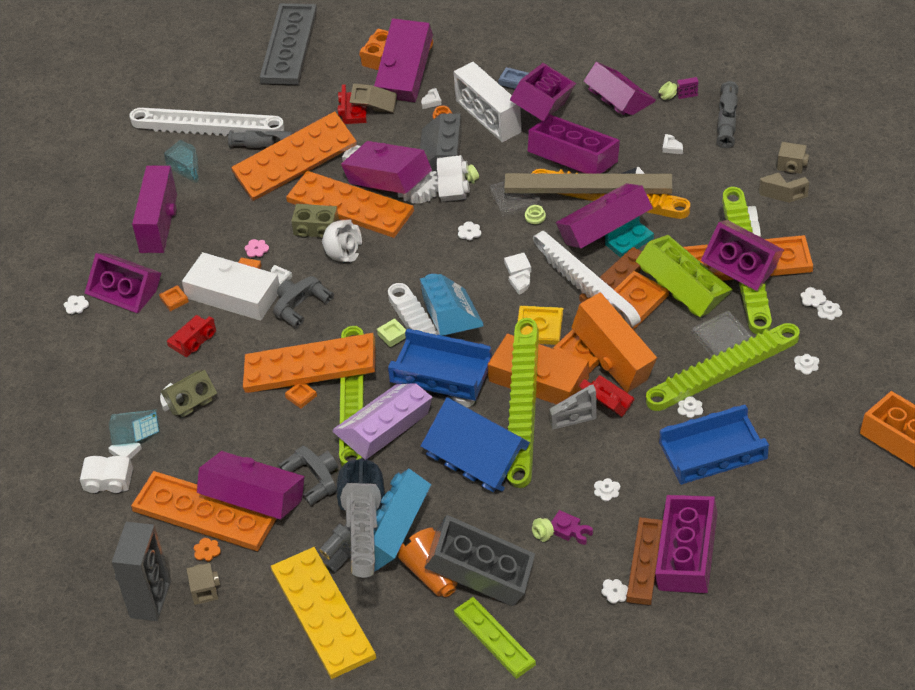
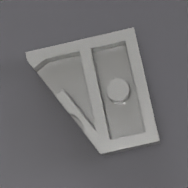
M589 385L549 409L552 429L596 419V390L594 385Z

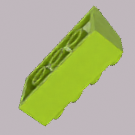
M669 235L649 241L636 260L645 273L651 274L660 286L667 288L673 293L672 295L676 300L683 302L689 307L691 313L699 317L709 314L732 291L727 284Z

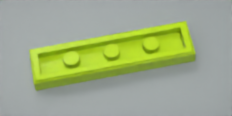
M474 597L454 609V614L516 679L536 665V661Z

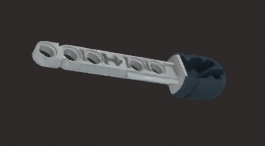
M360 458L348 461L340 469L337 478V501L341 510H346V526L350 527L351 573L354 576L364 578L374 574V528L377 527L376 511L381 509L383 505L381 500L385 494L383 474L378 465L372 461Z

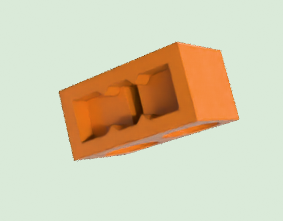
M377 29L370 36L369 41L361 48L359 53L362 66L379 70L389 31Z

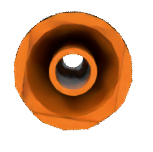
M433 528L421 530L409 538L411 542L406 547L404 544L401 545L397 556L434 594L448 597L456 591L455 587L458 583L424 568L436 530L434 531Z

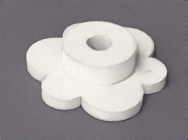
M466 222L464 226L458 227V237L461 239L473 240L481 236L478 224L474 225L472 222Z
M809 287L805 292L801 293L802 303L805 306L812 305L813 307H818L819 304L826 302V297L823 295L822 290H815Z
M70 296L68 302L64 303L68 314L82 313L83 309L89 306L84 296Z
M826 300L825 303L817 307L818 316L834 320L835 317L842 315V311L839 309L840 305Z
M809 354L797 356L794 359L795 369L801 370L803 374H811L812 371H817L819 368V359L811 357Z
M687 397L685 401L681 400L678 403V413L680 415L693 418L694 415H701L703 413L702 402L696 401L694 397Z
M609 478L604 479V481H597L594 484L596 489L594 494L601 496L603 501H609L612 497H618L620 484L612 482Z
M607 579L603 582L601 593L607 596V600L610 603L624 602L628 587L623 585L618 579L614 581Z

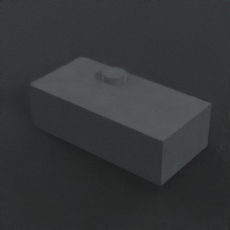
M446 515L436 528L424 568L514 606L525 593L535 553Z
M125 522L112 560L115 580L119 583L130 618L158 621L171 580L156 528L153 524Z

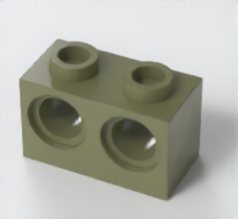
M296 204L291 221L293 234L302 237L323 238L326 228L331 223L339 221L337 206Z
M198 370L160 391L172 414L181 415V417L193 412L192 407L198 404L203 406L213 400L212 396L217 394L205 370ZM198 383H201L203 386V393L201 395H198L195 390ZM178 394L184 396V403L181 406L176 402Z

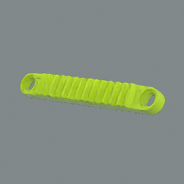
M737 187L725 189L722 204L726 220L753 233L743 191ZM735 195L739 200L732 202L727 197ZM739 282L750 331L754 334H763L765 329L769 331L772 318L765 284L762 285L759 291H756ZM762 319L766 322V325L762 327L757 326L754 321Z
M523 318L517 322L514 332V350L512 351L513 367L511 368L512 384H510L511 401H509L510 417L508 418V430L530 442L526 450L520 449L507 473L510 484L515 488L526 487L532 478L539 329L536 322L531 318ZM524 327H533L530 334L524 335L521 333ZM520 470L525 472L523 479H513L515 472Z
M785 323L769 331L765 329L763 334L757 333L755 338L751 336L747 342L743 340L740 345L735 344L732 349L730 347L727 348L726 352L720 351L718 356L714 354L710 360L706 358L702 364L698 362L696 367L690 366L687 371L684 369L679 375L675 373L673 378L667 377L665 382L647 391V407L654 411L664 410L687 397L697 394L794 346L799 341V328L794 324ZM789 332L792 333L794 336L791 338L784 337L782 334ZM659 396L663 398V401L654 402L651 399Z
M357 326L347 327L342 331L341 338L351 335H363V330ZM364 374L341 378L340 424L364 407ZM339 438L341 467L348 462L345 459L350 455L356 456V460L359 458L363 459V457Z

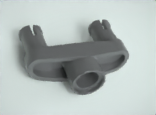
M314 276L307 277L296 284L287 279L280 284L277 290V295L281 298L277 301L273 314L279 319H284L297 329L303 324L304 317L293 310L310 295H314L323 301L324 304H328L329 301L333 300L334 293L325 288L321 281Z
M302 445L289 458L278 464L280 469L289 472L302 465H306L318 479L319 483L302 494L310 506L337 491L330 473L339 467L329 451L317 456L310 449Z
M341 523L336 526L332 531L333 535L319 549L328 558L324 563L325 566L334 574L348 558L351 559L350 527L343 526Z

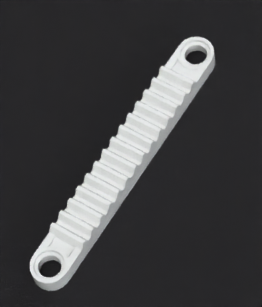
M137 108L130 113L132 126L135 128L153 129L155 132H158V130L166 132L168 130L170 133H173V131L177 133L184 131L185 134H188L190 131L193 134L199 132L203 135L206 132L208 135L214 133L219 136L222 133L223 136H227L230 130L234 132H246L247 130L262 132L284 131L283 120L278 116ZM142 116L145 117V118L139 119V120L136 119V118L142 117ZM271 125H279L278 127L270 128Z
M541 231L533 236L534 243L546 256L548 264H552L553 268H557V271L561 272L563 277L566 276L568 281L571 280L573 285L576 284L577 289H581L582 293H586L588 298L601 292L631 328L640 323V316L630 303L545 231Z
M396 283L388 288L389 301L407 329L439 335L435 325L428 318V314L425 313L424 308L417 301V297L413 295L407 285ZM397 292L404 293L401 297L394 296ZM450 395L452 400L465 407H470L475 403L473 400L461 399Z

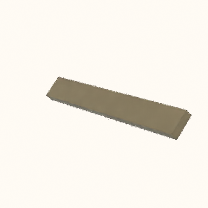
M505 173L504 189L505 193H609L629 183L642 185L646 194H672V174Z

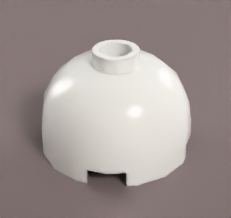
M352 220L333 222L324 232L322 244L326 254L333 260L352 262L359 255L355 252L358 249V245H362V237L359 226L353 225Z

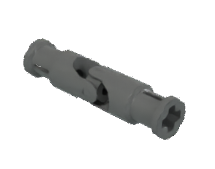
M727 81L721 85L722 95L720 97L717 129L719 136L716 142L721 148H729L735 144L733 135L736 130L737 114L735 110L738 103L736 94L739 87L733 81Z
M230 130L228 145L230 148H234V146H245L252 149L268 148L274 144L275 136L283 140L294 133L292 131L262 132L247 130L246 132H234Z

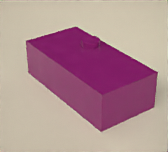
M392 18L374 86L396 93V100L416 102L433 37L430 23Z
M542 63L519 81L510 101L540 120L545 121L566 103L576 83L545 63Z
M551 115L545 121H541L529 130L527 151L586 174H601L618 162L620 140Z
M366 141L341 163L350 184L403 194L408 193L432 171L424 150Z
M146 166L132 223L139 253H164L172 216L176 215L177 191L171 166Z
M626 183L556 222V225L566 245L583 248L653 209L642 185Z
M220 451L199 467L197 493L282 519L302 501L305 476L256 462L250 457H240Z
M667 495L655 572L658 590L708 593L718 515L715 496Z

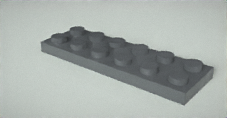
M279 4L260 74V83L299 84L317 13L316 4Z

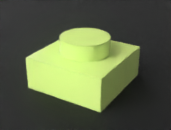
M396 319L377 329L378 336L389 347L406 338V329Z

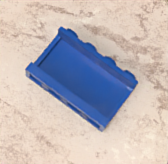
M407 329L405 332L406 341L397 361H391L388 366L390 382L397 384L416 383L424 390L476 401L488 373V363L492 358L491 347L462 339Z
M447 397L421 447L428 450L426 455L437 461L439 458L446 460L444 465L455 471L458 468L465 471L463 476L472 481H476L478 478L483 481L481 486L494 492L495 489L500 491L505 489L501 485L520 449L526 450L530 442Z
M746 405L732 407L718 413H711L701 418L690 419L687 422L673 426L670 425L660 430L659 444L680 485L768 459L769 444L765 438L760 439L748 418V408Z

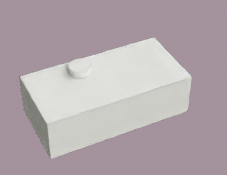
M474 62L454 71L456 101L501 142H504L522 132L520 106L510 101L512 96Z
M203 252L182 280L184 293L188 299L260 321L277 298V290L280 286L278 274Z

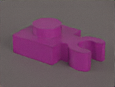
M561 510L558 511L551 521L554 529L553 534L567 541L571 537H575L578 543L586 545L587 538L582 536V534L593 535L592 527L588 525L580 526L579 518Z

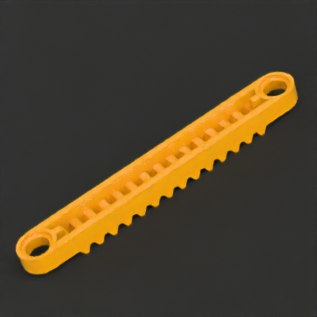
M536 169L531 174H571V172L564 173L561 169L559 172ZM608 193L557 194L595 201ZM647 194L653 207L647 213L676 219L686 218L690 214V202L685 198L668 194ZM682 206L685 209L679 211L676 210L675 207Z

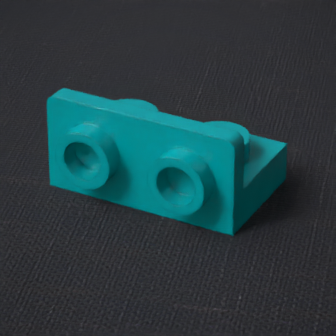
M640 216L606 234L605 246L621 258L632 247L638 249L654 239V233L640 223Z

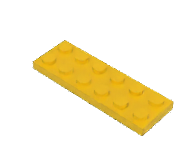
M315 547L271 565L273 575L331 679L377 659L375 651Z

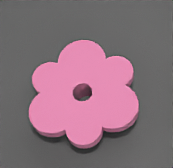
M253 239L249 241V245L245 246L248 257H261L263 253L269 250V246L265 244L264 240L258 241Z

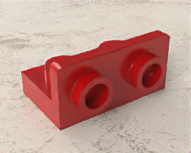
M346 84L342 85V92H338V101L341 104L338 105V116L342 117L344 124L367 123V106L352 105L350 103L351 92H347Z
M196 315L167 340L168 347L187 358L192 352L197 351L202 343L213 337L216 332L214 318L209 316L204 320Z
M601 375L595 381L593 380L592 383L584 379L579 385L582 390L589 385H594L596 400L621 417H623L634 401V397Z

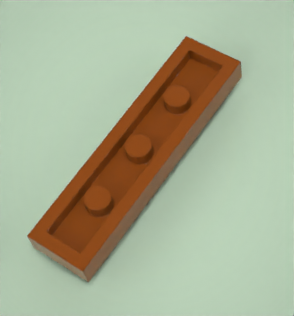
M632 247L599 278L614 290L633 271L639 272L641 270L636 260L642 251ZM582 293L579 296L580 302L589 299L586 293Z
M639 517L627 591V602L652 604L663 520Z

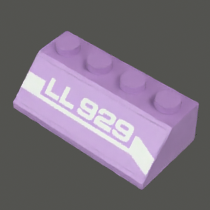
M416 383L396 384L335 427L333 433L366 460L428 414L432 396Z

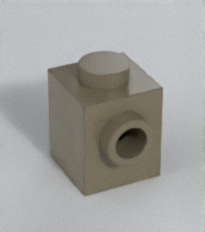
M782 142L778 155L777 170L802 174L803 167H807L809 162V154H806L807 146Z
M199 564L186 568L194 605L218 600L216 586H220L218 572L212 571L211 564Z

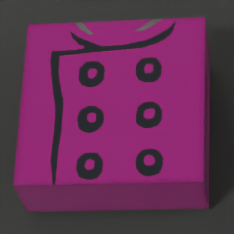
M697 77L677 80L678 99L698 96Z

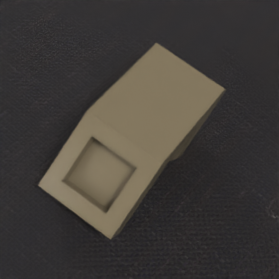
M353 84L350 103L352 105L369 106L376 112L394 113L397 94L373 85Z
M780 173L760 178L759 194L761 196L788 203L808 197L809 181L806 177L788 183L785 182Z

